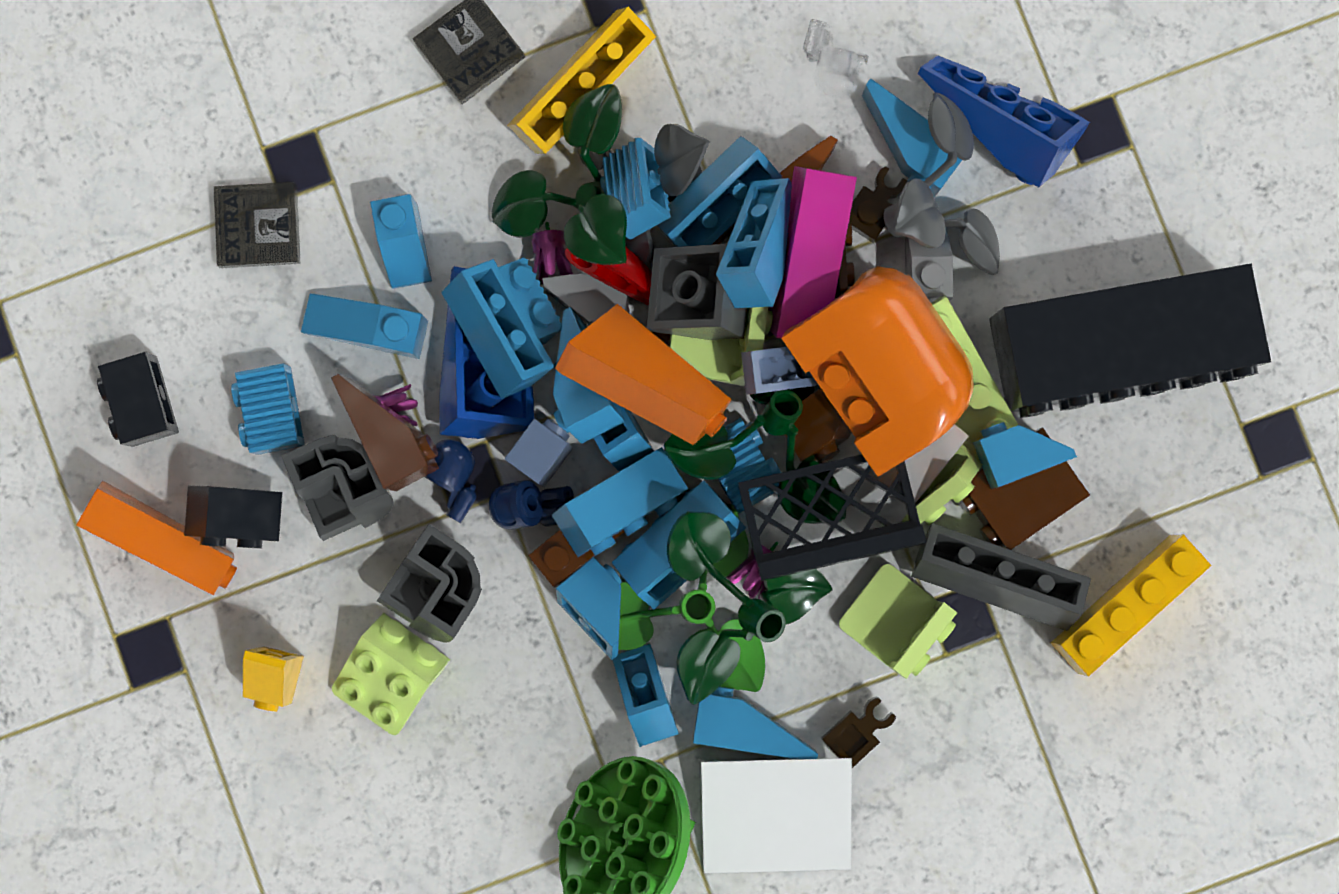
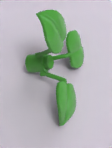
M727 504V506L739 518L735 506L732 504ZM745 530L730 542V547L725 557L713 564L725 577L748 557L749 543ZM707 569L699 577L698 589L686 592L681 597L679 606L648 610L649 605L637 596L627 582L620 584V650L637 649L651 640L654 628L650 617L681 614L690 623H704L707 629L712 630L718 636L724 629L742 630L743 628L738 619H731L725 622L719 631L716 629L711 619L715 612V601L706 592ZM755 636L750 641L740 637H730L741 648L740 659L733 673L720 687L751 692L760 691L765 676V655L761 640Z

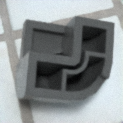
M336 435L319 438L281 456L294 489L305 501L318 536L323 541L360 524L367 528L386 516L394 506L390 491L383 489L363 445L353 439L339 438Z
M428 524L377 599V602L410 622L409 627L419 633L443 643L451 642L475 607L482 590L480 573L474 561L475 557L464 546Z

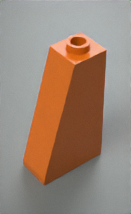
M618 304L571 339L555 367L560 374L692 445L698 442L705 434L713 437L721 429L727 420L723 413L732 400Z
M105 481L100 483L76 526L212 595L215 594L219 586L226 589L237 570V567L232 565L234 553L221 546L200 545V537L184 536V525Z

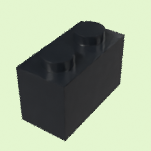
M142 352L98 366L101 378L97 379L98 390L102 399L105 402L108 401L112 414L108 418L109 428L114 439L119 440L121 445L135 447L179 433L157 356Z
M188 486L184 536L200 537V545L226 547V538L237 539V547L262 549L263 540L279 541L283 492L213 486Z

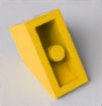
M265 646L245 650L243 656V697L254 700V707L267 711L277 712L279 706L284 707L292 704L304 656Z

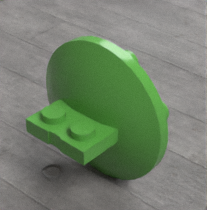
M623 757L607 763L587 781H583L578 785L575 798L566 818L560 823L557 831V837L560 841L559 872L563 894H670L683 870L690 843V834L696 822L690 819L685 792L678 779L669 769L643 757ZM578 805H581L579 812L573 820L576 808L578 807Z

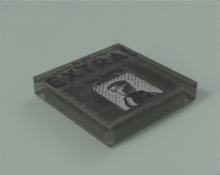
M484 0L462 1L413 38L416 46L461 105L526 58L524 52Z
M295 182L214 186L217 267L238 268L301 264L298 195Z

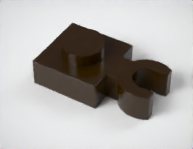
M886 166L878 172L875 178L874 192L863 186L853 200L849 222L852 224V230L872 243L875 242L886 225L884 211L887 207L893 205L888 200L898 197L907 183V180L902 178L896 187H887L884 183V177H886L889 168Z
M877 696L872 697L866 702L864 714L860 718L850 710L821 737L838 758H852V768L880 743L872 733L877 728H888L896 719L892 712L881 720L874 717L873 710L881 703L880 698Z

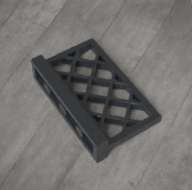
M862 454L739 482L738 487L760 582L926 543L923 525H920L905 461L896 466L897 475L890 487L869 475L872 469L869 464L865 471L855 466L868 463ZM847 468L860 476L849 497L827 484L837 469ZM829 472L824 481L814 476L815 474ZM806 477L820 486L808 506L787 493L795 479ZM864 480L886 492L874 512L853 500ZM788 481L783 490L773 485ZM898 482H900L903 495L894 490ZM766 486L780 496L768 515L752 506L748 490ZM824 489L845 501L834 521L812 509ZM890 495L905 504L909 521L892 524L878 515ZM783 498L805 511L793 531L771 518ZM849 504L870 517L862 532L852 534L838 525ZM754 514L764 520L759 530L757 529ZM808 514L830 526L821 541L811 543L796 534ZM875 520L884 525L883 527L870 529ZM768 523L789 535L781 550L763 554L760 535ZM834 529L844 535L828 539ZM793 538L803 544L788 548Z

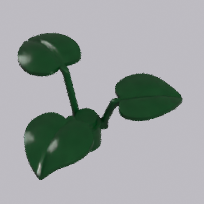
M607 84L580 96L568 108L563 121V133L566 142L575 148L581 147L580 156L595 179L594 182L581 185L576 192V198H571L552 192L545 193L546 178L539 172L526 170L514 174L499 189L492 207V222L503 232L517 238L528 237L536 233L544 224L548 214L546 201H556L571 205L579 211L578 214L568 220L564 229L565 244L573 255L584 261L600 265L626 263L625 239L627 216L625 208L620 200L612 195L605 194L600 183L602 176L589 155V151L595 154L607 152L617 139L621 126L622 103L620 92L616 85Z
M809 386L750 394L754 401L766 406L761 415H758L755 421L733 439L728 440V433L724 425L713 437L705 434L694 445L671 434L664 444V451L672 463L683 472L699 479H718L727 475L735 467L736 458L731 448L737 446L757 428L763 426L764 430L771 435H787L786 471L795 470V436L799 430L794 424L802 413V401L814 393V387ZM816 461L801 462L797 469L819 463ZM829 472L815 474L814 476L824 481ZM832 475L827 484L842 492L835 477ZM802 477L794 480L787 493L808 506L820 486L810 479ZM788 481L779 483L778 488L783 490ZM824 489L812 509L834 521L845 501ZM785 498L780 503L785 512L798 521L805 512ZM846 511L844 512L843 516L841 517L838 523L842 522L846 518ZM808 514L804 520V523L824 524V522L811 514Z
M687 511L677 519L669 533L667 558L670 567L679 577L687 581L698 579L707 569L710 575L742 602L738 610V618L743 628L742 630L724 629L718 636L710 629H702L691 635L679 650L676 661L678 676L687 700L695 705L717 690L735 670L740 659L741 648L730 637H740L750 641L755 636L763 642H773L782 635L787 624H791L803 617L822 597L829 594L833 589L827 579L817 569L766 580L764 581L766 591L760 594V599L747 597L713 565L721 561L729 550L731 535L727 524L720 517L710 512Z

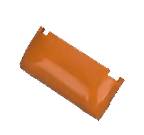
M877 266L868 269L841 296L814 315L787 329L781 338L803 371L811 373L855 436L854 444L877 477L943 436L953 427L969 406L974 381L973 368L966 353L921 287L909 274L905 275L894 268Z

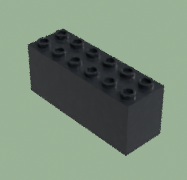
M1252 263L1007 306L989 318L1004 400L1011 412L1019 411L1020 418L1045 414L1044 412L1053 411L1052 405L1059 404L1060 411L1085 407V405L1093 404L1095 397H1099L1100 404L1121 401L1135 396V390H1139L1140 397H1145L1176 389V383H1179L1180 390L1216 382L1217 376H1219L1220 383L1244 379L1247 376L1259 374L1257 367L1271 362Z

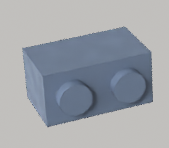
M534 418L505 457V460L545 488L573 449L566 442L570 435L548 418L544 424H541Z

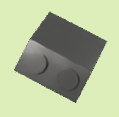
M727 244L654 248L647 319L648 330L704 340L744 339L746 308H734L716 275Z

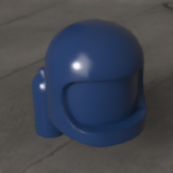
M451 439L441 440L435 445L438 451L435 461L439 469L428 474L425 478L450 492L447 502L449 510L446 515L462 523L476 500V486L471 484L469 487H464L475 466L474 455L463 443Z
M528 480L503 484L496 488L490 496L489 513L496 525L508 530L532 527L538 523L546 527L555 526L557 523L552 514L564 504L574 499V493L570 486L549 488L540 492L539 488Z

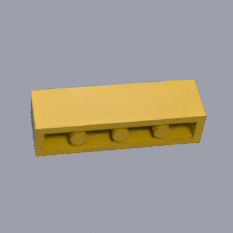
M629 6L616 10L507 126L535 154H546L564 135L563 121L571 104L589 91L612 84L657 36Z
M1184 534L1169 535L1091 605L1068 631L1064 630L1050 644L1077 674L1089 677L1212 565Z

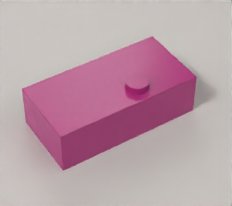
M794 166L785 273L774 305L769 307L773 314L770 332L776 338H782L787 329L804 321L834 301L857 177Z

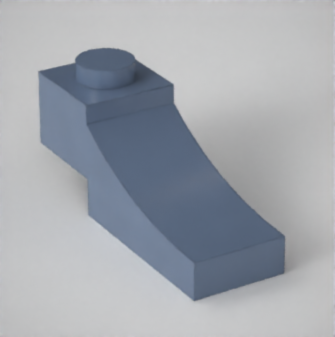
M787 347L741 352L746 395L818 385L809 371L807 373L803 371Z

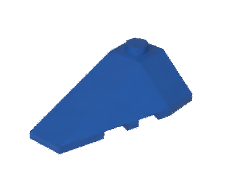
M939 55L922 65L918 72V75L935 93L946 96L961 109L970 124L972 133L1004 168L1015 173V176L1021 182L1035 185L1038 188L1055 175L1090 123L1060 104L1044 97L1040 104L1018 95L1020 88L1009 83L1006 87L986 83L987 79L983 73Z
M454 266L451 269L450 282L461 271L466 270L468 268ZM448 305L439 393L440 435L481 439L525 431L534 419L533 387L530 386L501 399Z

